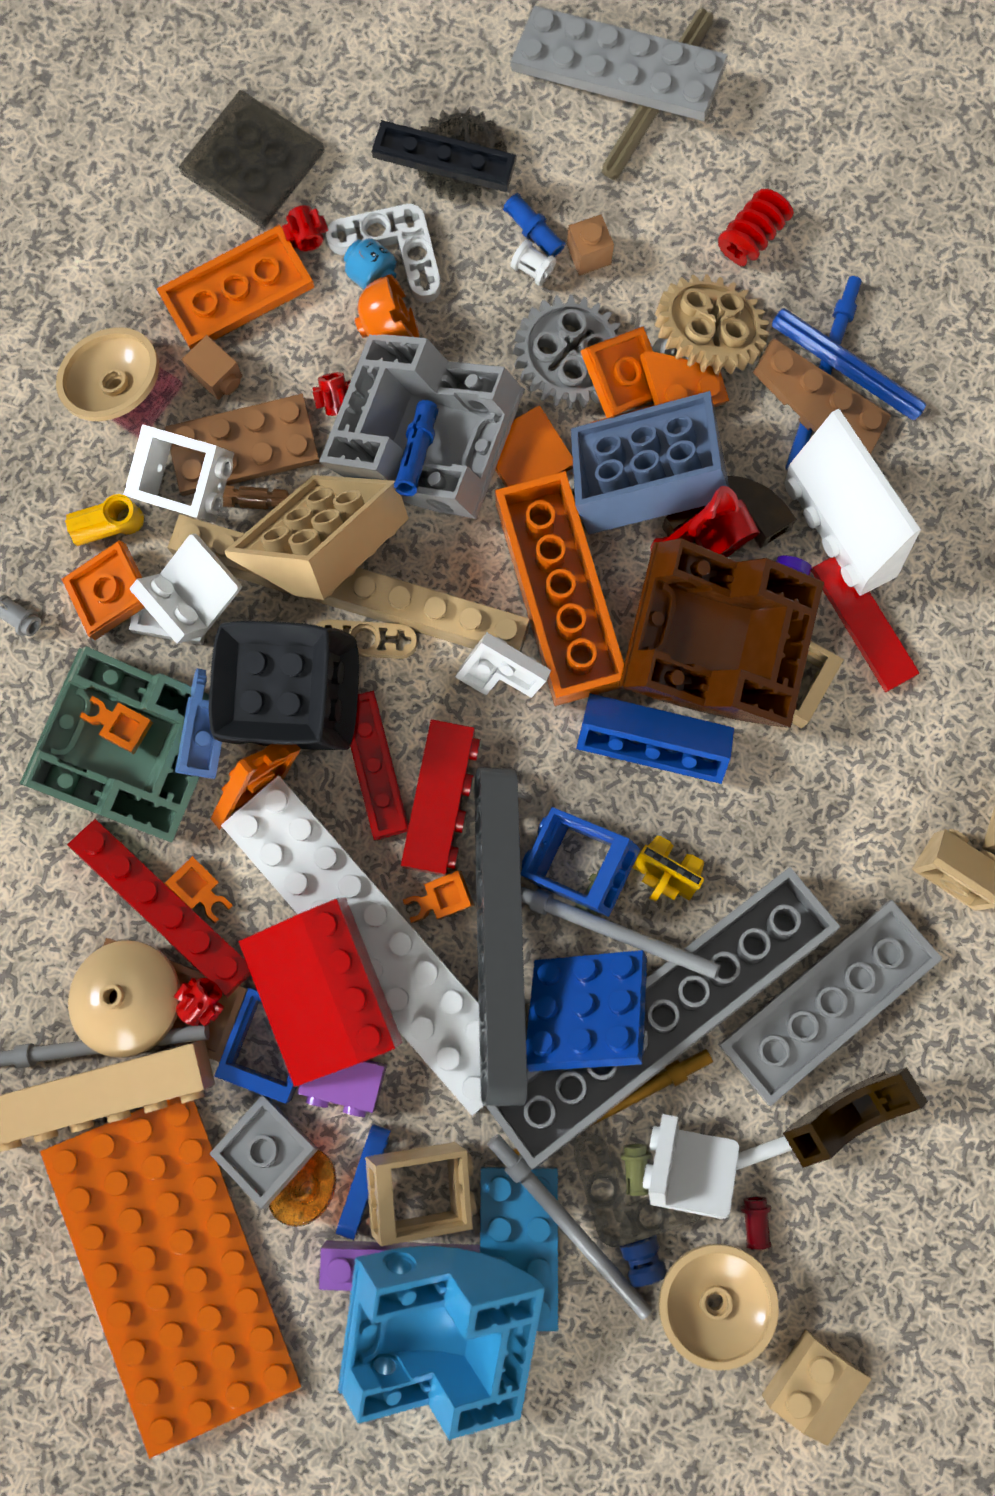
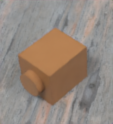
M602 214L568 225L567 248L579 276L611 265L614 243Z
M208 335L182 358L188 373L217 400L224 394H232L238 388L240 379L243 377L237 362Z

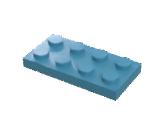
M481 1167L480 1253L505 1261L540 1281L545 1290L537 1331H558V1225L520 1182L515 1183L505 1172L506 1167ZM538 1167L535 1170H531L558 1201V1168Z

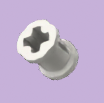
M524 240L516 250L510 267L515 271L518 269L522 270L535 279V284L542 286L552 273L556 265V258L552 255L549 257L545 256L532 247V242Z

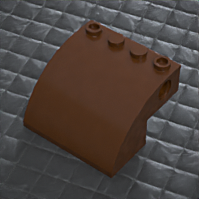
M682 538L654 542L619 687L666 703L707 714L745 722L791 728L824 582L769 558L737 562Z

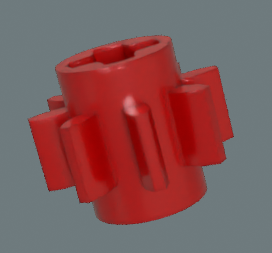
M300 205L291 209L286 216L288 224L282 226L286 241H291L293 248L298 247L301 251L317 249L324 240L322 233L328 231L324 215H319L318 209H312L307 205Z
M341 372L320 376L318 378L319 386L312 388L316 408L324 407L325 413L328 416L338 415L351 380L345 381L344 373Z
M192 978L188 984L183 983L174 995V998L180 1001L176 1006L179 1018L191 1026H198L200 1024L207 1026L211 1020L215 1021L225 1008L222 1004L218 1003L222 997L220 987L207 978H199L198 980Z

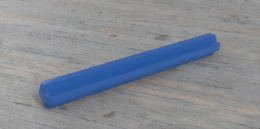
M782 308L777 313L772 322L773 328L911 420H916L923 413L926 407V403L787 309Z

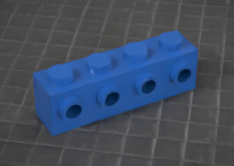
M589 693L576 749L722 784L731 759L734 727Z

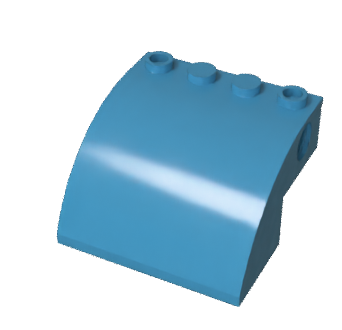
M440 1246L405 1247L356 1257L338 1391L340 1394H343L357 1423L360 1424L429 1405L448 1440L520 1420L544 1296V1286L525 1271L505 1261L460 1248Z

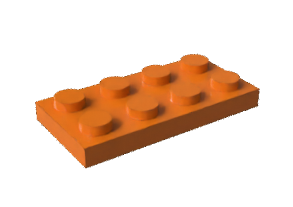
M279 224L158 287L157 291L191 350L206 335L214 341L315 287L313 280L292 244L286 241L283 229Z

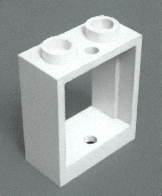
M142 425L124 495L215 523L217 515L223 507V493L227 479L233 470L232 460L234 452L216 445ZM171 444L206 453L192 506L158 496Z

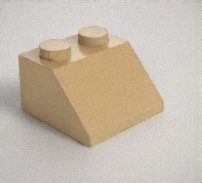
M943 829L935 832L912 867V870L974 911L995 908V855L986 850L978 851L968 844L970 840L964 834L954 829Z
M805 1329L768 1384L762 1397L772 1411L801 1433L828 1446L868 1386L871 1378Z

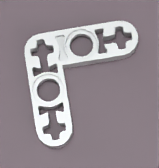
M403 204L340 218L328 225V231L326 232L329 248L339 255H345L351 244L358 240L356 227H360L361 240L372 238L383 246L398 243L412 297L419 302L429 303L439 296L441 291L440 276L425 216L422 209L417 205ZM406 217L412 218L414 227L408 228L405 223ZM394 219L396 232H392L390 220ZM374 223H379L386 229L381 236L373 237L366 232L367 228ZM341 231L345 232L347 240L343 243H340L338 239V232ZM414 247H421L426 250L427 255L420 261H414L408 257V252ZM425 270L427 282L430 284V290L423 291L422 286H420L419 271Z

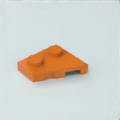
M645 351L640 355L655 406L707 391L711 392L714 407L724 405L729 401L721 371L719 375H716L713 368L708 366L705 372H701L700 363L695 362L689 367L687 366L688 359H676L675 356L653 351Z

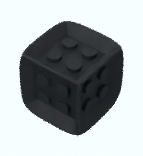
M233 621L221 623L217 630L213 647L209 692V723L213 738L217 741L231 744L253 743L262 746H269L270 744H297L300 749L348 750L355 731L359 689V652L355 637L338 628H324L305 623L272 621Z

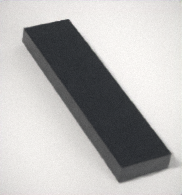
M381 120L372 148V157L375 159L506 193L516 165L517 156L516 154Z

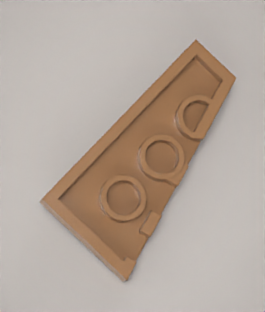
M775 338L768 344L753 370L755 376L783 405L788 404L800 416L798 420L807 430L811 428L816 432L832 411L839 408L869 454L873 451L892 416Z

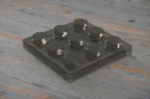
M240 89L178 167L183 176L264 229L325 150L322 142Z

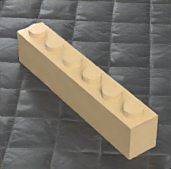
M205 1040L1 1094L0 1152L22 1146L21 1139L30 1136L34 1137L35 1143L59 1136L57 1129L70 1126L71 1133L94 1127V1119L106 1116L108 1123L131 1117L130 1110L143 1106L144 1113H149L168 1107V1099L180 1096L181 1103H186L205 1097L203 1090L215 1085Z

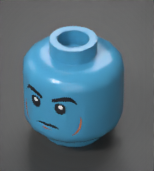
M372 238L356 240L346 251L344 256L345 272L363 290L373 281L389 274L396 279V273L394 272L396 259L377 240Z

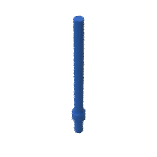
M850 276L848 278L842 299L836 302L832 314L835 320L829 338L841 345L847 325L853 321L857 309L855 301L862 283V279L857 276ZM823 360L820 361L819 368L831 375L833 367ZM801 422L785 466L786 470H788L790 463L809 441L812 429L807 430Z

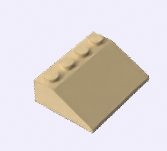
M313 475L224 552L227 558L294 596L324 600L331 596L334 590L346 578L352 576L368 557L374 555L388 538L394 536L397 530L409 518L402 496L395 491L394 480Z

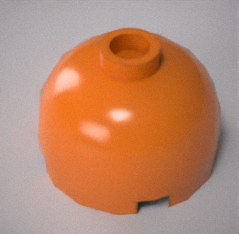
M391 274L373 281L360 294L357 306L359 317L355 318V324L363 338L368 337L369 334L420 337L412 308L408 312L402 299L406 295L398 281Z

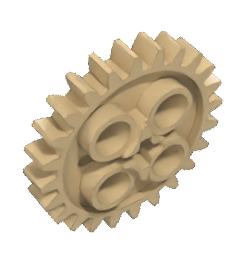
M705 274L703 281H699L695 275H692L689 282L684 278H680L677 285L671 283L667 292H663L655 312L657 319L654 325L661 328L658 337L668 339L665 348H676L678 350L675 356L676 359L686 356L688 358L687 366L691 367L697 362L700 363L701 372H705L707 367L711 366L716 375H719L722 367L729 374H733L736 367L744 371L748 363L753 365L757 357L761 355L769 336V332L766 331L769 321L762 319L765 310L754 309L758 300H747L745 298L748 293L747 290L739 293L735 291V282L727 287L724 285L722 277H719L715 283L711 281L707 274Z

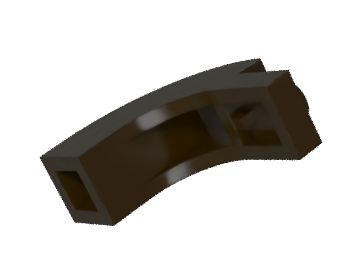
M728 476L729 488L735 492L738 500L744 501L760 531L759 535L754 538L760 548L792 528L797 519L776 493L751 479ZM706 506L666 515L662 529L669 537Z
M907 1067L889 1074L881 1072L849 1087L809 1111L784 1131L783 1135L800 1164L805 1168L831 1159L846 1144L865 1131L885 1121L922 1109L928 1101Z

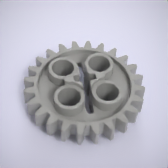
M558 295L555 296L552 306L547 301L542 300L539 308L540 311L532 307L528 318L522 319L519 327L521 330H517L514 339L517 343L514 346L513 354L519 356L516 359L515 368H525L522 371L520 380H532L529 388L530 392L536 391L539 388L543 390L541 394L542 401L547 399L549 395L554 396L555 407L559 405L561 399L566 400L569 409H572L575 400H579L583 408H586L589 397L596 403L600 402L580 351L586 347L619 336L616 334L621 324L620 322L609 324L612 313L609 311L603 315L599 314L600 303L595 304L592 308L587 307V297L581 300L580 305L575 304L573 295H569L567 303L564 304ZM564 325H570L577 331H568L564 328ZM586 333H592V335L588 336L580 343L577 352L573 350ZM539 347H547L553 354H545L540 351ZM564 351L568 353L558 368L554 371H549L550 368L561 361ZM564 372H573L577 375L578 379L568 378Z

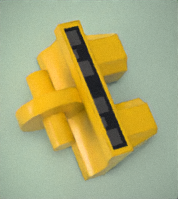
M657 835L649 845H644L632 868L644 874L641 882L653 888L649 899L656 902L661 894L672 900H675L677 895L690 900L694 893L699 890L705 879L701 877L704 861L693 854H686L680 864L668 858L674 846L669 840L660 835Z

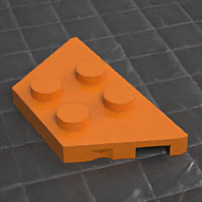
M270 744L264 750L238 761L236 767L229 773L231 777L229 782L221 789L223 794L210 818L219 830L233 812L244 806L278 775L282 779L285 778L301 750L297 744Z

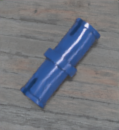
M515 193L506 201L503 210L523 229L522 235L527 240L532 239L547 257L551 255L556 257L564 249L566 243L546 224L547 219L541 213L537 214L519 193Z

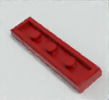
M830 557L814 566L811 570L813 576L824 582L823 592L885 693L920 674L870 591L859 596L854 587H849L842 577L841 567L835 557Z
M373 690L358 694L356 725L350 748L373 840L378 841L407 833L409 825L375 692Z

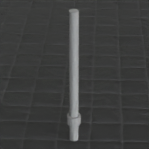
M521 886V901L530 905V910L542 915L550 913L712 979H716L719 973L720 964L553 899V894L541 889L533 891Z
M198 1025L172 1028L156 1046L208 1040L210 1036L209 1026ZM82 1041L37 1047L33 1043L16 1045L13 1050L0 1051V1067L15 1065L16 1068L33 1067L36 1065V1062L100 1053L92 1050Z
M499 1134L491 1138L487 1145L506 1166L505 1172L515 1183L520 1182L638 1317L641 1320L648 1317L652 1312V1307L631 1286V1283L535 1176L522 1155H517Z

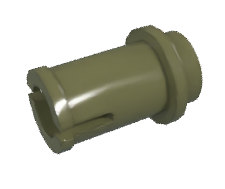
M646 1144L625 1145L624 1152L620 1156L622 1160H625L626 1194L630 1196L648 1195L649 1189L643 1188V1180L648 1159L651 1158V1152L647 1151Z

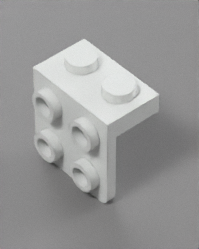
M662 1114L660 1127L653 1126L650 1150L656 1151L654 1164L646 1165L643 1188L649 1189L650 1204L719 1219L727 1218L730 1215L739 1144L731 1139L679 1130L678 1117Z

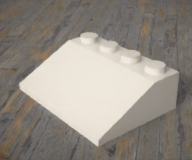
M838 408L832 411L790 463L785 488L788 495L793 500L797 499L802 506L807 524L812 529L816 528L822 537V545L827 555L831 558L835 557L845 583L849 587H854L859 596L898 577L921 529Z

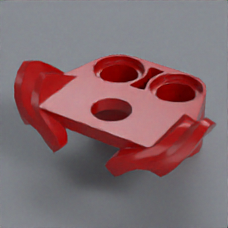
M720 486L712 500L701 512L669 537L655 538L651 543L650 549L652 551L654 542L682 538L691 543L696 542L697 545L728 557L759 535L760 531L744 501L738 500L737 495L731 488Z

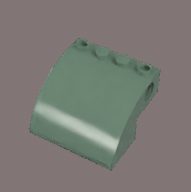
M87 646L82 649L79 648L19 784L172 843L199 780L198 776L175 773L188 698L191 697L192 687L162 673L156 675L149 674ZM204 692L202 699L209 700V694ZM92 696L101 700L108 707V710L112 712L116 705L120 703L153 722L135 754L102 738L99 733L103 725H92L79 717L82 712L90 717H94L99 713L100 707L90 701Z

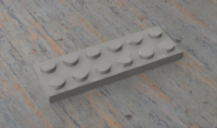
M534 5L510 64L511 71L705 121L727 65L728 54Z
M889 900L718 1045L766 1104L771 1106L939 963L942 957L895 902Z

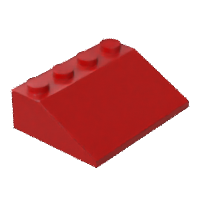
M346 897L333 899L238 941L294 1087L391 1051L403 1043Z

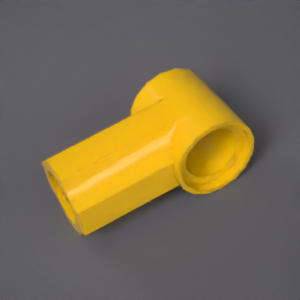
M113 494L102 504L66 514L65 523L73 543L76 546H80L119 533L125 535L136 533L143 526L144 514L127 496ZM129 508L128 516L122 521H117L118 514L122 510Z

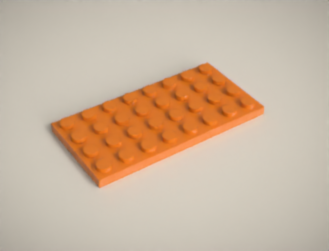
M180 1096L168 1099V1107L149 1113H144V1108L132 1112L131 1117L106 1123L40 1151L149 1459L301 1387V1382L220 1166L209 1154L213 1148L196 1102L193 1100L181 1103Z

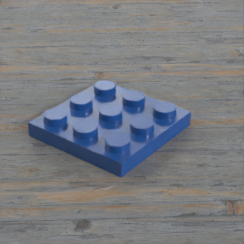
M643 950L534 960L526 1037V1060L529 1072L642 1064L647 956Z

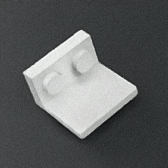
M191 534L187 537L160 574L136 579L130 587V591L176 644L204 636L242 589L240 582L197 534Z

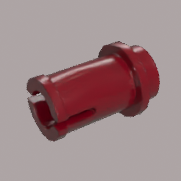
M746 1197L743 1199L744 1205L740 1207V1212L745 1214L746 1248L753 1250L769 1249L772 1246L768 1213L772 1210L771 1206L767 1204L766 1197Z

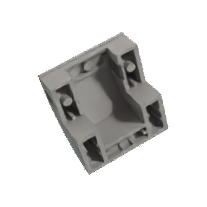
M369 334L319 462L343 477L395 481L407 444L405 434L408 425L414 419L417 403L421 400H430L439 408L433 427L435 437L433 443L427 449L417 492L413 496L401 495L403 502L436 512L477 519L525 389L519 385L505 367L447 361L428 338Z

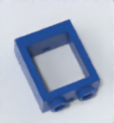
M552 807L548 816H545L539 824L538 837L532 849L528 850L523 858L521 876L541 888L609 917L641 849L627 837ZM568 829L611 846L588 896L545 877Z
M248 988L214 1077L287 1104L292 1101L297 1086L294 1087L290 1075H288L285 1082L236 1063L259 1001L261 1002L257 989Z

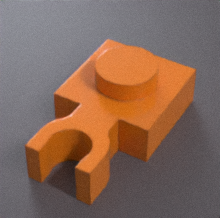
M92 696L90 701L100 707L99 713L94 717H90L82 712L79 717L92 725H103L99 733L102 738L135 754L153 722L120 703L116 705L112 712L108 710V707L101 700Z
M193 856L164 883L191 909L200 903L205 909V915L214 924L219 919L212 913L211 908L213 904L221 903L227 910L233 906L225 897L217 896L211 891L219 882Z
M459 870L424 884L428 895L424 897L411 896L403 899L404 905H409L413 902H417L420 905L421 910L419 914L409 918L411 923L425 919L433 910L437 919H443L474 906L462 871Z

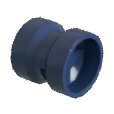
M655 1234L631 1239L619 1246L623 1259L628 1261L630 1266L628 1276L632 1287L647 1286L665 1278L667 1269L664 1261L659 1259L658 1251L660 1246Z

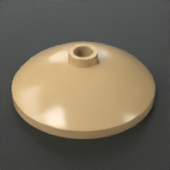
M115 327L95 332L78 342L63 359L56 378L58 397L71 414L83 420L107 421L121 417L139 406L153 389L159 374L157 351L146 336L133 329Z
M117 941L97 949L80 965L70 986L68 1010L72 1026L78 1037L92 1050L110 1057H132L152 1049L165 1038L177 1018L176 1006L180 1002L174 998L175 993L180 988L177 973L163 953L145 943ZM113 990H116L118 997L112 1004L109 1000V995Z
M707 1244L686 1252L670 1267L660 1289L659 1315L668 1340L685 1359L706 1369L731 1370L753 1361L768 1346L776 1330L779 1304L771 1277L753 1256L734 1246ZM712 1294L721 1296V1303L717 1307H710L708 1305V1298Z

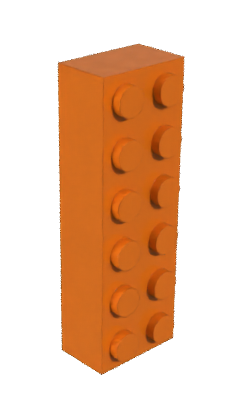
M566 471L495 490V505L542 665L551 670L547 682L554 706L587 698L589 693L598 695L622 688L619 687L624 667L623 658L579 513L575 506Z

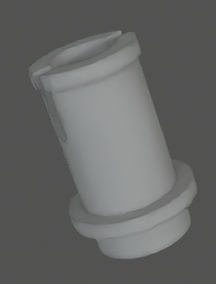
M7 595L0 597V602L8 609L6 610L0 606V618L15 627L17 634L33 636L39 630L42 622L38 617V613L33 609H25Z

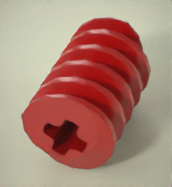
M771 189L756 191L752 200L745 204L743 210L739 211L736 215L735 220L731 221L726 230L720 234L718 246L721 252L740 267L746 266L747 260H757L760 256L759 251L765 250L768 246V241L775 239L776 231L782 230L785 226V221L793 217L792 206L776 191Z

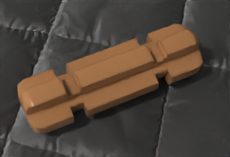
M226 485L223 493V506L235 507V504H238L240 508L268 510L270 506L274 509L289 496V493L285 489H273V492H270L268 488L240 486L239 489H235V486Z

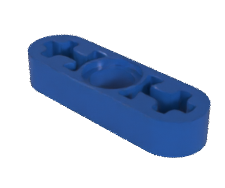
M372 1124L337 1226V1235L355 1240L369 1199L366 1156L384 1154L391 1133L390 1129Z

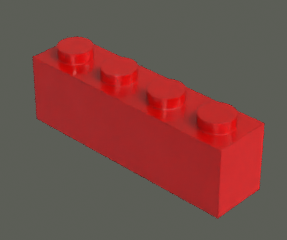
M430 720L401 861L402 868L440 876L447 875L448 868L455 870L459 847H453L455 832H463L466 811L460 810L462 797H470L474 775L467 774L470 760L477 761L481 739L474 738L475 727Z

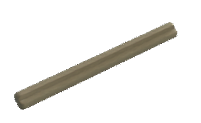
M704 8L697 10L678 42L699 47L712 25L713 14L707 12ZM643 105L638 106L602 165L604 176L612 180L618 179L658 114V109Z

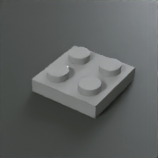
M261 1095L209 1154L260 1209H266L319 1149L269 1097Z

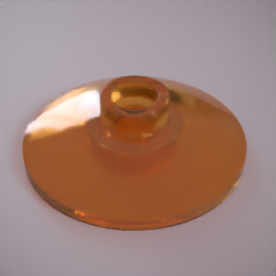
M318 1150L272 1201L269 1208L272 1215L279 1222L291 1227H301L315 1221L324 1213L334 1196L336 1188V1171L331 1159L325 1153Z

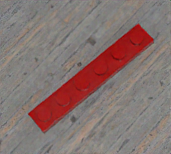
M96 819L67 844L83 862L205 978L215 982L226 998L251 975L246 960Z

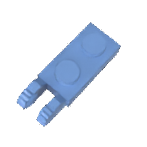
M197 668L193 678L191 697L188 698L175 773L215 779L222 742L214 739L211 734L209 700L202 699L207 681L206 670Z

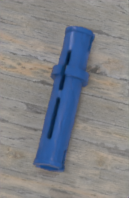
M421 400L417 403L414 419L408 425L405 434L407 444L394 482L395 491L403 496H413L416 494L427 449L433 443L435 437L433 427L439 408L430 400Z

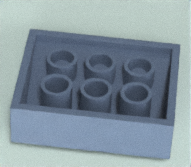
M710 391L571 428L575 506L588 535L706 506L720 486L729 487Z

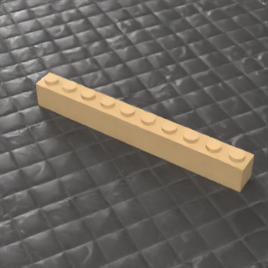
M179 514L167 547L173 556L189 535L197 534L235 578L291 594L227 558L224 551L245 533ZM357 568L352 576L346 578L334 590L333 594L324 600L302 597L385 623L403 624L409 626L415 632L474 649L486 632L495 637L503 639L508 645L521 652L529 628V618L362 568Z

